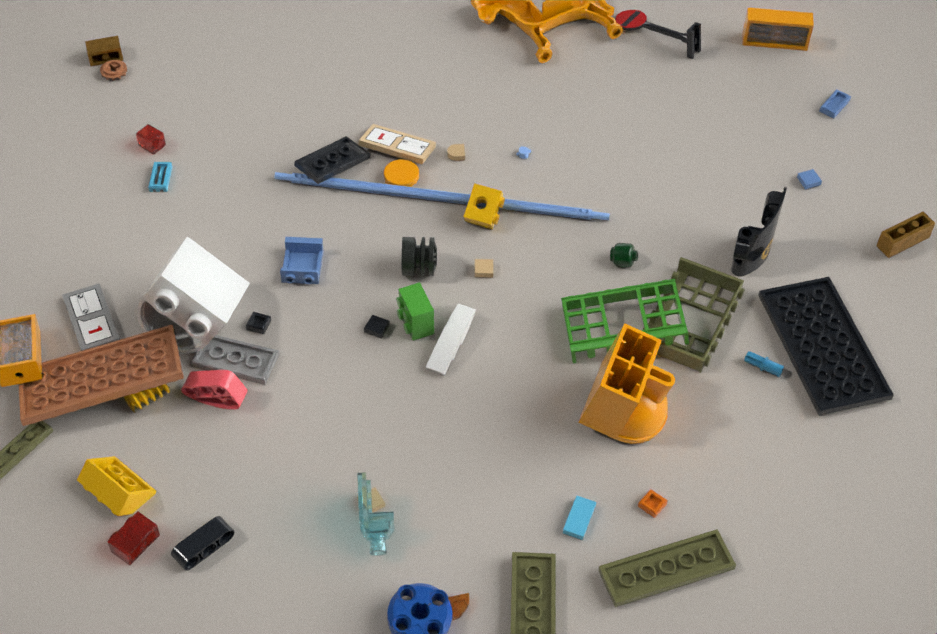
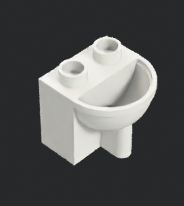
M187 237L165 263L140 300L137 307L139 325L145 333L173 324L179 353L197 352L203 349L225 326L250 283Z

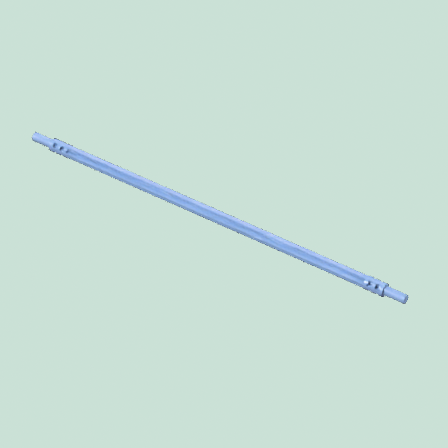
M275 172L274 176L275 179L291 181L297 184L466 205L471 195L334 177L317 184L306 174L294 172L292 174ZM505 199L503 208H499L591 220V218L609 220L610 213L595 212L592 209ZM480 203L478 206L486 207V204Z

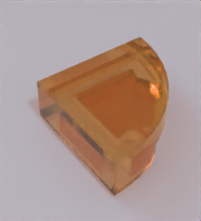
M469 593L448 597L452 607V620L460 618L467 610L470 600Z

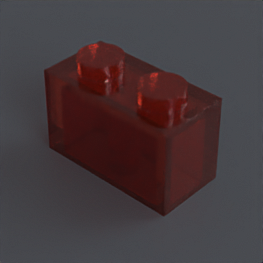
M137 511L126 520L125 524L118 531L110 536L107 542L111 553L130 566L160 536L156 523Z

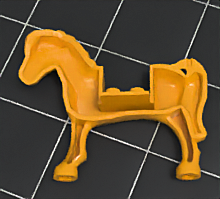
M471 0V4L477 11L481 22L490 25L499 13L525 32L538 47L535 55L540 63L548 62L552 57L551 43L543 33L557 26L581 19H588L603 25L611 39L618 38L623 32L622 26L611 17L614 14V7L607 4L605 0H545L542 3V13L531 0Z

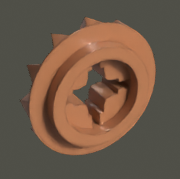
M120 60L107 61L100 68L102 77H105L107 80L112 79L113 81L116 78L121 79V76H126L128 71L127 65Z

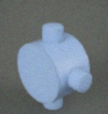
M521 146L516 155L522 159H527L531 149Z

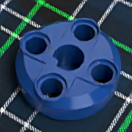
M425 583L402 585L390 600L387 612L388 626L392 634H429V630H436L438 634H447L452 622V607L447 593ZM409 596L412 599L409 601H405L402 599V597ZM440 601L443 604L437 606L433 604V602ZM398 625H404L407 627V629L399 630L396 627Z

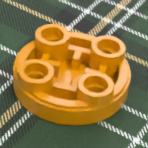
M398 159L388 163L384 169L385 184L412 187L419 179L417 165L405 159Z

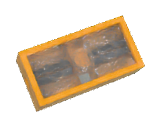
M747 8L742 31V45L807 51L814 27L813 13Z
M32 314L0 320V386L6 387L42 380L41 332L36 315Z

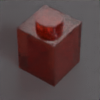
M149 124L136 133L138 145L153 155L166 145L163 132Z

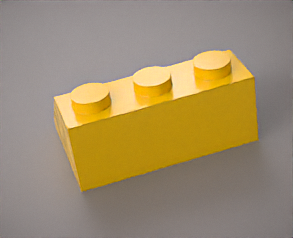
M115 456L87 459L77 478V481L83 485L86 491L91 492L100 503L105 504L116 516L133 514L157 492Z

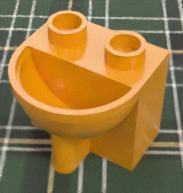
M624 323L601 363L578 423L613 439L630 444L647 442L657 436L666 423L668 414L667 394L675 383L673 374L653 365L662 340Z

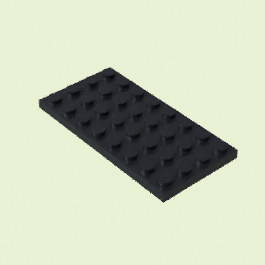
M830 277L759 291L758 296L819 416L892 400L894 394Z

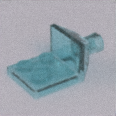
M366 472L357 473L360 531L365 539L370 541V555H385L387 553L386 539H389L395 531L394 511L372 513L371 480L366 479Z

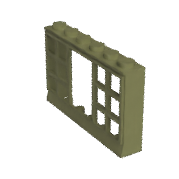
M680 257L677 272H673L671 279H675L678 294L681 288L694 292L691 300L679 296L680 302L719 316L721 320L711 340L688 332V337L691 339L687 346L674 342L676 336H673V344L666 345L664 338H660L662 341L657 355L701 373L704 366L708 367L711 361V352L715 353L718 347V338L722 339L724 335V326H728L731 321V312L735 313L739 303L737 300L742 299L745 289L742 288L744 280ZM688 276L701 280L697 288L684 284ZM704 282L717 286L714 294L701 290ZM721 288L734 293L730 301L718 297ZM672 293L664 294V296L672 295ZM698 294L711 299L707 307L694 302ZM674 300L663 301V310H670ZM715 300L728 305L724 313L711 309ZM658 303L656 310H652L651 313L660 312ZM661 317L650 318L648 323L649 329L663 326ZM695 339L708 344L704 353L691 348Z

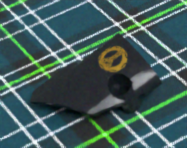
M784 187L782 192L771 191L767 194L761 223L764 225L763 228L748 226L739 229L731 272L735 276L742 277L750 274L766 261L771 249L787 187Z

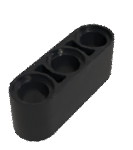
M216 516L179 542L172 549L171 556L184 570H190L229 542L234 536L235 531L221 516Z

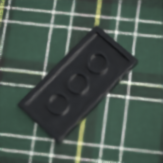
M345 136L296 160L294 166L319 184L369 159L370 153Z

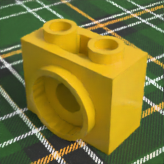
M474 183L463 216L465 222L493 229L494 224L497 225L499 221V208H503L505 202L502 191ZM480 203L486 204L484 209L477 208Z

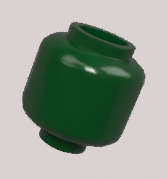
M617 243L611 248L610 261L617 267H631L634 261L638 260V250H635L634 245L631 243Z

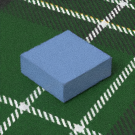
M814 169L798 173L797 179L804 189L820 186L822 183Z

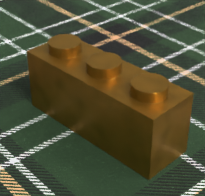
M925 212L916 214L882 231L876 247L885 256L890 258L930 238L935 222Z

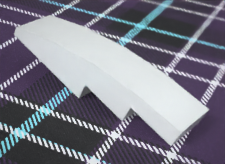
M458 303L434 347L426 365L427 370L445 376L451 360H454L459 346L463 344L476 309Z

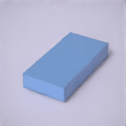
M836 89L820 107L819 112L834 119L850 101L851 96Z

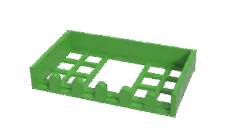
M675 279L561 298L572 362L577 363L576 352L587 351L588 358L595 357V349L606 348L608 352L618 334L610 335L604 304L637 298L644 324V330L641 331L658 339L664 338L666 345L673 344V336L683 335L684 343L688 345V330ZM672 293L670 296L660 297L661 294ZM656 295V298L642 300L643 297ZM674 300L676 309L664 311L662 302ZM658 303L660 312L645 314L644 305ZM600 305L598 308L586 309V307ZM582 308L581 311H575V312H569V313H568V311H567V310ZM601 312L603 322L588 323L587 314ZM677 314L680 324L667 326L665 316ZM583 315L585 325L570 327L569 317ZM661 317L663 326L649 329L647 319ZM604 326L606 336L591 338L590 328ZM586 329L587 339L573 341L572 331Z

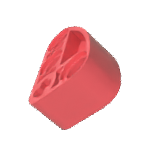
M229 370L192 371L181 388L184 395L198 402L222 409H239L247 394V388Z

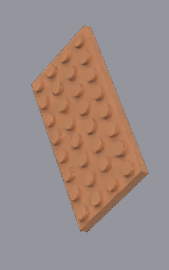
M173 324L42 362V380L19 384L20 421L22 425L35 424L42 420L55 418L59 415L75 412L79 409L95 406L106 401L184 379Z

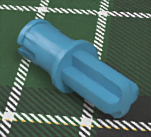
M751 351L747 352L744 359L745 362L760 368V371L765 370L777 377H780L784 369L783 365L769 360V357L764 358Z

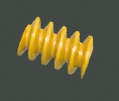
M163 384L135 394L126 395L124 399L135 413V406L141 410L142 402L148 406L149 398L155 402L156 394L162 398V390L170 393L167 384Z

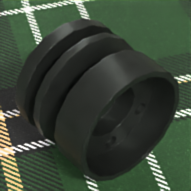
M402 237V276H414L416 268H420L421 276H425V268H429V276H434L437 266L435 237H430L429 245H425V237H422L420 245L416 244L415 237Z

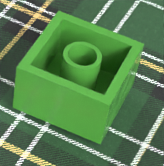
M421 283L399 288V297L396 298L399 307L397 315L399 320L404 322L406 334H410L413 341L433 335L434 309Z

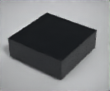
M253 312L246 324V330L265 334L271 322V316Z
M372 315L364 327V332L382 338L390 325V321Z

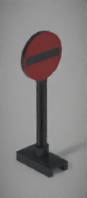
M639 10L622 11L615 17L616 23L620 24L623 30H637L643 27L682 40L683 43H687V58L693 59L694 52L701 51L700 23L695 22L687 30V33H681L647 22V16Z

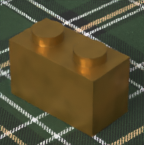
M118 35L85 41L90 66L102 65L110 60L124 61Z

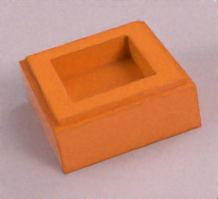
M650 489L639 501L638 507L655 518L667 505L668 500Z

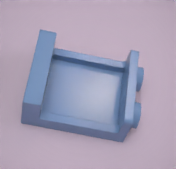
M286 237L283 268L280 269L281 283L319 284L324 252L323 238Z

